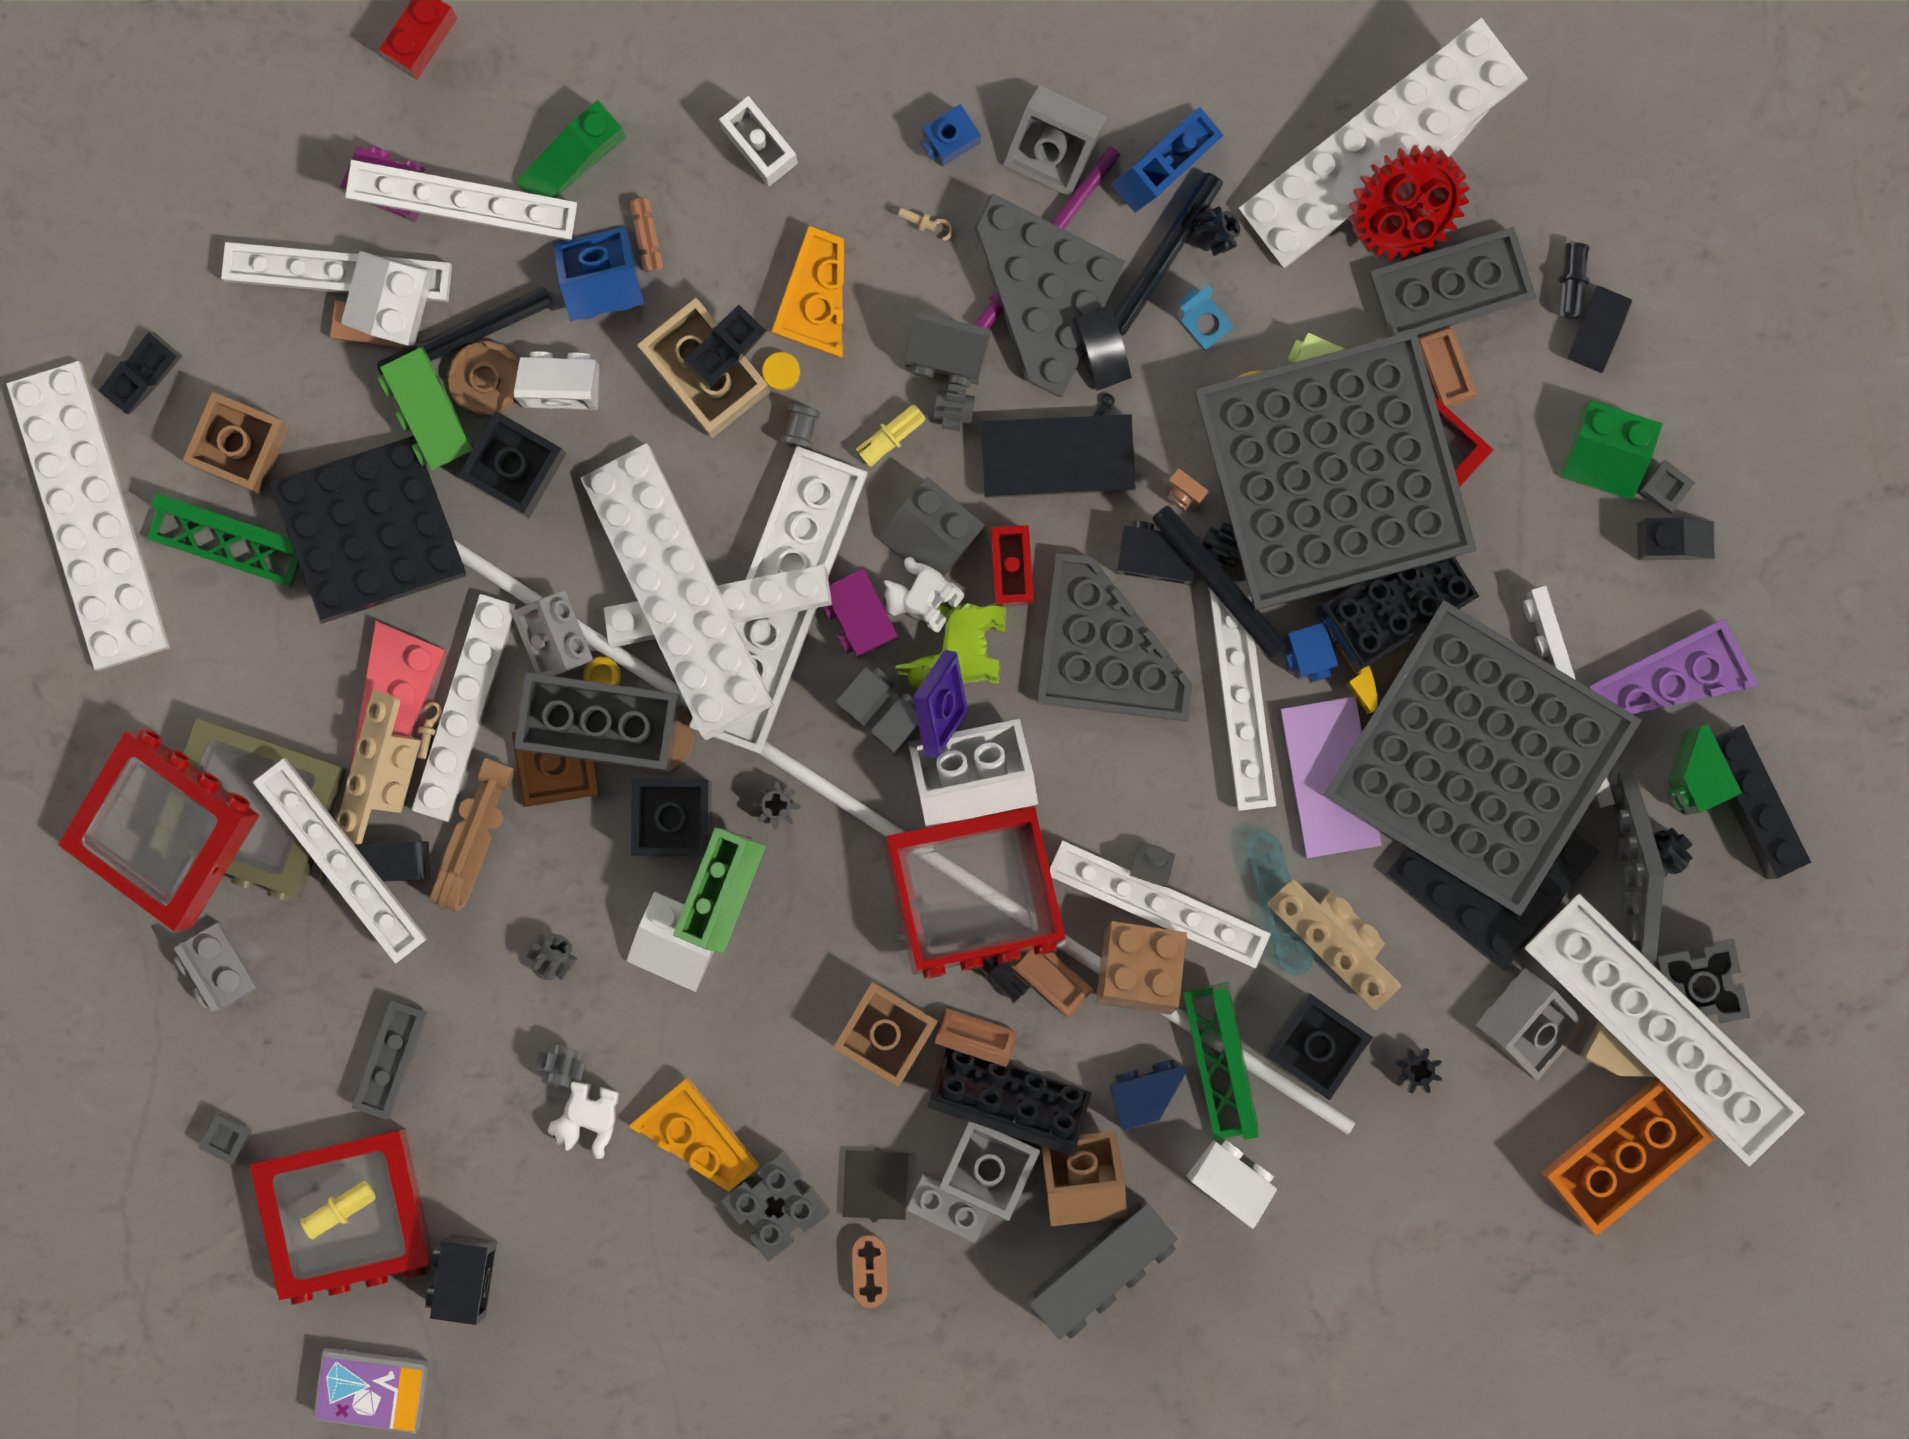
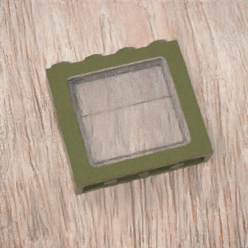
M196 718L184 754L192 760L191 765L200 772L206 771L216 776L221 781L220 786L229 793H236L246 798L250 802L249 807L260 815L225 873L233 876L231 880L233 884L252 890L254 884L269 888L268 896L289 902L290 896L302 897L314 860L253 782L280 760L286 758L328 813L331 814L346 768ZM172 785L150 848L161 851L159 858L174 864L181 865L183 859L195 862L214 830L217 819L215 815Z

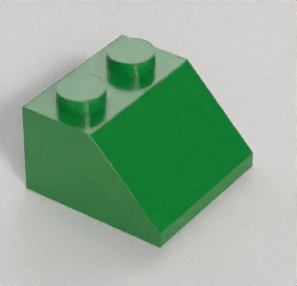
M1590 400L1582 406L1560 478L1632 501L1651 462L1663 423Z
M1705 724L1686 730L1668 780L1672 788L1668 791V795L1677 811L1682 810L1684 815L1702 813L1742 792L1709 725Z

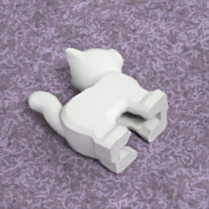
M907 557L904 560L906 570L918 576L910 591L900 584L885 580L884 609L891 616L908 613L916 619L925 621L930 629L938 633L946 622V617L940 614V610L937 609L940 603L948 601L952 607H956L965 594L953 583H949L939 571L926 564L917 563L912 557Z
M571 1081V1095L565 1105L564 1113L559 1119L550 1122L548 1133L552 1135L557 1145L565 1147V1151H568L578 1141L581 1126L597 1133V1137L592 1145V1154L594 1158L602 1159L605 1155L604 1148L611 1139L616 1121L615 1106L618 1103L619 1092L600 1087L601 1098L594 1101L589 1099L590 1084Z

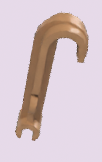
M485 758L478 775V780L481 783L475 798H468L461 802L459 813L465 821L455 826L428 902L438 905L439 909L460 912L467 903L492 841L489 829L498 828L503 823L504 816L502 811L497 808L503 790L507 791L513 780L515 768Z

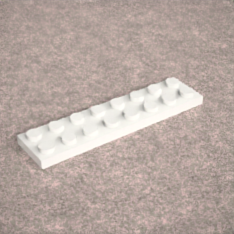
M1480 18L1239 207V209L1283 268H1286L1346 222L1349 216L1354 214L1349 207V203L1358 200L1353 190L1365 187L1360 178L1361 176L1372 177L1374 174L1371 169L1372 164L1381 168L1385 165L1384 155H1388L1394 160L1397 158L1399 148H1402L1405 154L1409 155L1413 145H1417L1421 152L1424 151L1427 145H1430L1436 152L1525 83L1528 78L1485 21Z
M76 361L6 383L94 670L100 671L169 649L167 636L83 364L80 361Z
M646 443L581 477V481L701 736L708 740L772 707L774 704L651 447Z
M797 446L746 580L824 565L827 568L829 578L868 472ZM817 608L735 624L774 705L719 733L713 738L759 755L762 754ZM692 718L689 728L699 732V729L694 719Z
M1580 893L1525 946V949L1749 1167L1805 1113L1789 1095Z

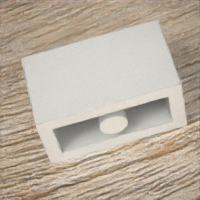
M749 96L719 119L724 133L768 187L798 164L796 153Z

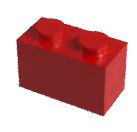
M411 0L379 48V51L387 62L415 80H418L458 18L452 7L441 0Z
M1029 525L991 527L995 605L1006 607L1033 605Z

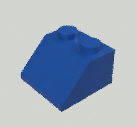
M626 226L573 238L570 241L565 240L553 243L559 285L570 322L579 319H591L597 315L612 311H625L634 306L644 304Z

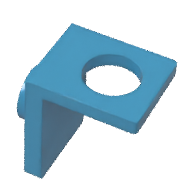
M1207 285L1201 291L1194 288L1179 301L1182 307L1177 314V318L1204 350L1210 348L1234 327L1211 299L1214 290L1210 285ZM1204 314L1215 316L1219 322L1218 330L1212 335L1202 334L1197 328V320L1200 316Z

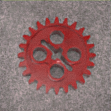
M1413 145L1410 154L1406 155L1402 148H1399L1396 159L1392 160L1388 155H1384V166L1380 168L1375 164L1371 165V169L1374 172L1372 177L1361 176L1360 179L1365 184V187L1353 190L1358 200L1349 203V207L1354 212V214L1349 216V220L1354 226L1353 232L1366 250L1371 249L1377 257L1383 253L1388 260H1392L1397 253L1401 260L1404 261L1409 251H1413L1416 257L1420 256L1421 247L1427 246L1429 250L1433 251V241L1438 238L1445 242L1447 238L1443 232L1446 229H1457L1453 219L1465 216L1459 206L1469 203L1464 193L1470 190V188L1464 181L1466 175L1452 156L1448 157L1442 149L1435 152L1430 145H1427L1424 151L1421 152L1417 145Z

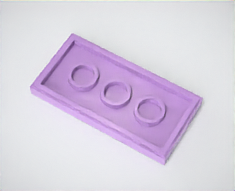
M1356 696L1280 709L1305 857L1312 858L1382 846L1379 829L1323 796L1362 733Z

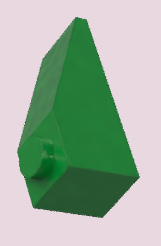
M597 99L568 124L516 182L526 193L557 198L626 138L624 130Z

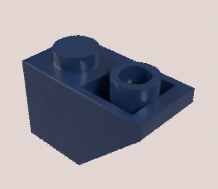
M1174 1059L1153 1064V1072L1139 1076L1136 1069L1115 1075L1117 1082L1109 1084L1122 1130L1161 1119L1186 1074L1183 1064L1175 1066Z

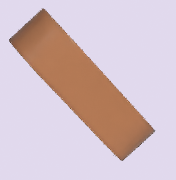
M865 1234L855 1241L852 1249L853 1291L855 1299L860 1305L866 1308H875L884 1303L887 1298V1250L884 1241L875 1234ZM867 1241H872L874 1248H880V1254L874 1255V1268H866V1257L858 1253V1249H863ZM867 1274H874L875 1286L882 1288V1292L876 1293L875 1300L872 1301L868 1300L867 1294L860 1293V1288L865 1287L867 1284Z

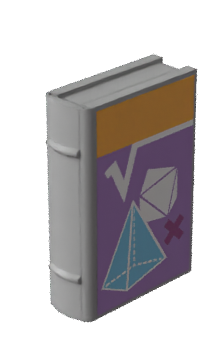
M325 1347L322 1353L313 1420L416 1434L420 1430L429 1361L409 1358V1356L398 1357L348 1350V1348L336 1349Z

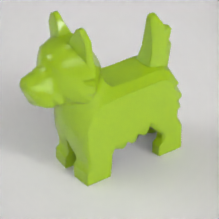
M940 603L937 609L940 610V614L946 617L942 652L944 650L957 652L963 684L986 681L990 684L999 685L1000 661L987 657L986 651L988 646L986 636L984 635L990 628H995L998 632L1005 633L1006 606L988 605L979 607L967 603L950 608ZM942 652L938 655L925 656L910 663L897 665L895 667V670H898L897 675L908 677L909 685L913 689L918 690Z

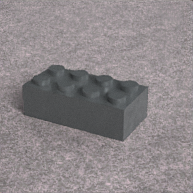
M525 672L514 749L520 752L670 773L681 697L675 693Z
M1142 1198L1127 1211V1218L1116 1220L1028 1295L1029 1304L1059 1340L1065 1335L1071 1339L1087 1325L1085 1318L1095 1309L1100 1314L1117 1300L1114 1293L1122 1286L1126 1285L1130 1289L1146 1275L1144 1268L1154 1259L1159 1264L1170 1256L1176 1249L1173 1243L1178 1239L1145 1198Z

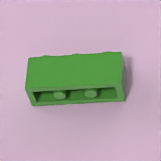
M424 347L418 348L380 367L383 375L379 376L378 380L387 397L394 395L400 409L395 411V414L405 432L411 429L417 441L416 444L412 445V448L422 466L428 463L430 469L433 470L474 449Z
M715 827L673 936L705 950L724 953L766 845L735 832Z

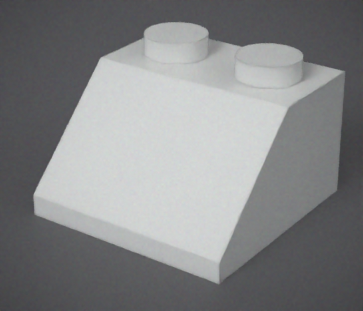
M360 251L341 324L400 344L415 345L434 271Z
M530 352V358L520 357L514 398L523 408L598 410L600 365L596 360L590 359V354L568 353V359L553 358V354L549 352Z
M654 891L639 924L626 961L696 992L714 951L705 950L673 936L685 904Z
M1213 1140L1186 1177L1253 1229L1277 1191V1188L1270 1184L1274 1176L1257 1163L1251 1169L1239 1159L1244 1153L1227 1140L1222 1145Z

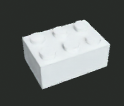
M1020 719L954 732L938 758L926 757L924 755L922 739L908 742L926 828L1038 804L1034 774Z

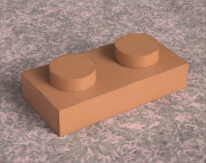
M1179 468L1169 479L1165 490L1170 493L1167 497L1168 500L1183 511L1189 507L1195 512L1209 492Z

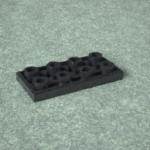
M1132 414L981 421L985 498L1136 490Z
M1453 557L1354 584L1317 607L1352 665L1359 672L1425 631L1443 600L1460 609L1480 596L1457 559Z
M946 1047L927 1107L1074 1156L1092 1092L1009 1064L1005 1067Z

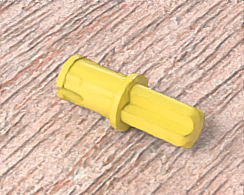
M916 405L909 406L886 426L883 423L880 424L882 428L857 447V452L872 467L896 446L900 448L901 444L899 442L925 421V416Z
M362 1181L337 1198L333 1196L328 1198L329 1203L307 1217L300 1219V1223L311 1240H315L319 1235L338 1223H347L349 1216L375 1201V1192L368 1182Z

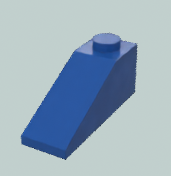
M1199 107L1135 161L1111 185L1135 213L1157 198L1224 135L1203 109Z

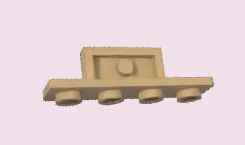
M375 689L372 691L370 701L366 707V716L360 738L356 744V753L350 775L346 781L341 808L336 818V823L353 844H362L371 809L402 812L421 740L412 736L392 734L400 706V699Z
M1292 879L1269 900L1268 906L1374 1010H1377L1399 990L1401 984L1375 959L1386 943L1380 938L1379 933L1374 927L1365 924L1353 912L1351 905L1345 899L1338 897L1331 890L1318 903L1298 882Z

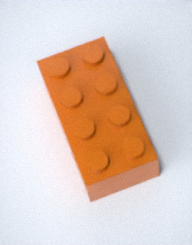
M1655 1077L1540 1172V1174L1587 1232L1598 1236L1715 1138L1698 1117L1662 1081Z

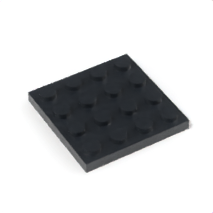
M414 436L270 481V488L320 624L466 576V570L426 464L423 466L420 464L412 448V445L417 443Z
M1573 831L1521 916L1408 847L1405 848L1385 875L1500 968L1506 970L1600 851Z

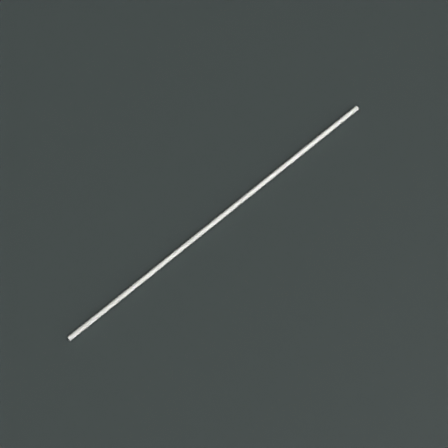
M455 541L463 564L528 605L544 598ZM578 620L587 644L661 692L678 694L681 697L680 704L688 708L677 683L620 646L611 647L606 637ZM766 741L760 755L884 836L906 832ZM927 848L910 852L1034 933L1036 932L1037 926L1033 913L934 849ZM1065 935L1066 939L1061 944L1056 945L1057 948L1099 974L1101 957ZM1177 1008L1171 1015L1161 1014L1192 1034L1188 1014L1180 1008ZM1198 1021L1201 1034L1206 1026ZM1210 1029L1203 1042L1221 1053L1224 1049L1222 1036ZM1243 1050L1246 1068L1249 1072L1348 1135L1356 1123L1355 1121Z

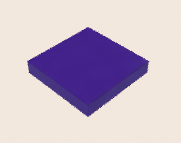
M944 650L913 697L924 755L926 757L938 758L968 712L959 659L955 651Z

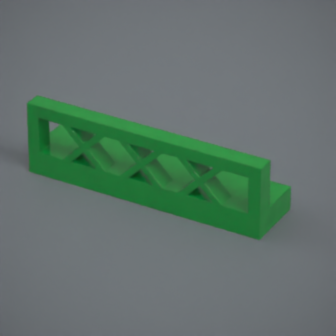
M155 493L151 508L155 509L156 513L147 536L148 540L292 587L299 564L289 537ZM166 514L179 518L185 533L173 539L160 536L159 533ZM187 521L198 524L199 526L190 529ZM210 528L215 530L221 544L205 551L200 549L194 535ZM223 533L234 536V538L226 541ZM189 538L192 546L181 543L180 541ZM242 540L251 542L257 555L244 563L236 561L229 548ZM258 545L270 548V550L262 553ZM225 550L228 558L217 555L216 553ZM277 552L291 555L285 577L271 573L265 558ZM260 561L264 570L251 565Z
M1229 983L1183 991L1214 1140L1243 1135L1244 1140L1258 1138L1259 1125ZM1213 995L1216 1012L1210 1021L1196 1013L1193 998ZM1217 1018L1219 1020L1220 1028L1214 1025ZM1198 1021L1206 1026L1201 1034ZM1210 1029L1222 1036L1224 1049L1218 1058L1203 1048L1202 1041ZM1225 1055L1228 1065L1222 1061ZM1206 1058L1214 1063L1209 1071ZM1218 1066L1230 1073L1232 1085L1226 1094L1211 1086L1210 1077ZM1233 1091H1234L1235 1101L1232 1100L1231 1098H1229V1097L1231 1096V1094L1233 1093ZM1214 1095L1221 1099V1102L1218 1104L1217 1107L1215 1105ZM1225 1103L1238 1110L1241 1125L1224 1129L1220 1128L1218 1114Z

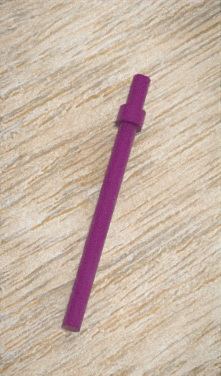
M1108 146L1052 220V224L1062 229L1067 227L1120 157V153L1116 149ZM995 290L989 297L991 302L976 320L975 326L989 329L1003 311L999 295L996 294Z

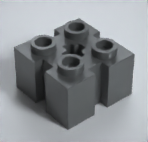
M865 667L836 700V703L847 715L869 732L891 753L896 755L919 728L914 699L908 693H905L902 697L897 695L892 690L895 685L894 681L878 667L873 672Z
M1733 938L1703 944L1705 953L1690 956L1688 947L1657 952L1661 973L1706 1016L1717 1014L1719 1023L1750 1018L1743 983L1733 985L1731 974L1741 973ZM1706 976L1707 980H1714V986H1709L1710 992L1701 994L1699 988L1692 987L1693 982H1698L1697 977Z
M784 1150L759 1169L757 1173L762 1178L761 1181L753 1186L746 1179L721 1200L739 1225L748 1220L756 1231L749 1238L768 1262L793 1243L794 1238L790 1234L792 1230L799 1226L805 1233L830 1212V1209L812 1186L804 1192L796 1181L801 1177L802 1173ZM773 1196L776 1201L781 1197L785 1202L782 1207L784 1213L781 1215H777L776 1212L774 1214L769 1213L767 1210L769 1201L767 1199Z

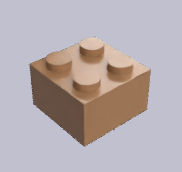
M212 391L182 462L202 472L261 495L290 426L281 419Z
M1112 921L1104 930L1096 1004L1171 1015L1179 1008L1187 932Z
M872 981L833 1049L899 1088L938 1020Z
M1117 1131L1080 1135L1074 1156L1041 1146L1051 1226L1127 1218L1125 1182Z

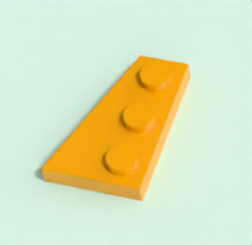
M812 226L807 227L770 332L776 336L839 359L843 358L844 238Z
M689 1077L628 1126L637 1133H642L658 1143L657 1146L668 1153L672 1152L689 1163L691 1168L728 1192L760 1167L759 1163Z

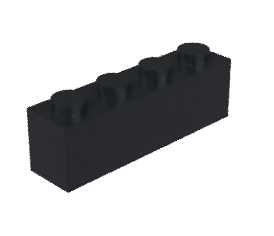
M1736 726L1714 736L1742 792L1728 801L1766 879H1778L1811 863L1745 726Z

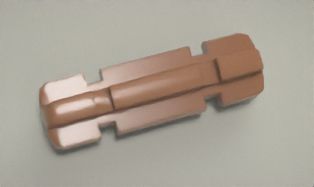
M648 198L632 200L630 208L633 218L636 219L633 223L638 249L643 254L640 256L644 272L661 270L663 264L661 254L657 252L659 243L654 219L650 217L653 214L650 200Z

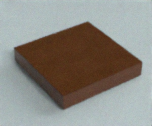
M512 732L513 744H515L516 732ZM514 749L523 807L599 796L594 762L520 752Z

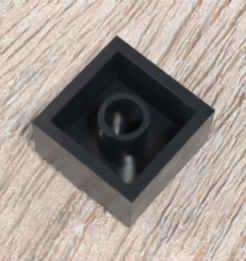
M495 411L457 477L464 483L529 519L566 453L561 447Z
M632 779L631 855L704 857L711 839L712 781L709 779Z
M1305 992L1263 1055L1325 1099L1331 1100L1373 1037L1311 993Z
M452 1234L442 1240L439 1246L434 1247L431 1269L437 1270L434 1284H429L425 1302V1307L431 1308L430 1319L477 1325L486 1317L497 1241Z

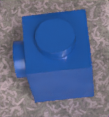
M959 104L923 127V137L925 139L920 141L928 157L932 161L937 158L943 167L981 143V134L962 104Z
M1325 622L1288 633L1285 636L1289 650L1284 651L1285 660L1290 673L1296 672L1298 679L1308 677L1310 683L1331 677L1330 669L1339 666Z

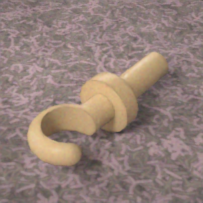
M900 207L897 216L917 224V230L923 232L926 228L934 231L936 225L944 224L948 228V234L941 239L946 241L952 236V225L946 219L941 218L931 221L929 220L930 215L927 213L920 216Z
M428 702L424 705V709L436 707L437 714L432 719H425L424 727H418L417 733L422 735L417 754L418 759L426 760L430 739L435 737L437 732L433 729V726L440 721L443 710L436 702Z

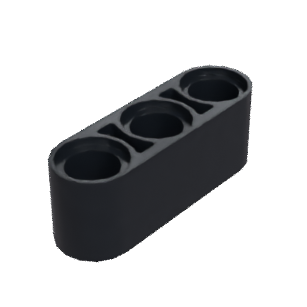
M429 841L354 844L383 882L430 879ZM320 869V884H332Z

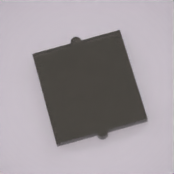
M878 1147L874 1148L873 1151L846 1150L843 1217L870 1218L872 1222H877L878 1219L906 1220L908 1153L884 1152Z

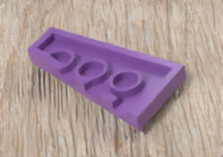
M1722 619L1588 686V688L1631 714H1637L1750 689L1759 685L1725 619Z

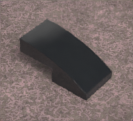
M1598 285L1593 292L1583 322L1577 330L1567 359L1602 373L1616 344L1633 299Z
M738 305L712 329L711 335L684 359L683 365L711 390L766 333V330L747 311Z
M1107 305L1075 317L1073 322L1086 354L1083 358L1095 390L1099 391L1131 379L1127 355L1111 306Z
M148 332L127 361H120L99 391L125 414L129 415L159 385L182 355L155 332Z

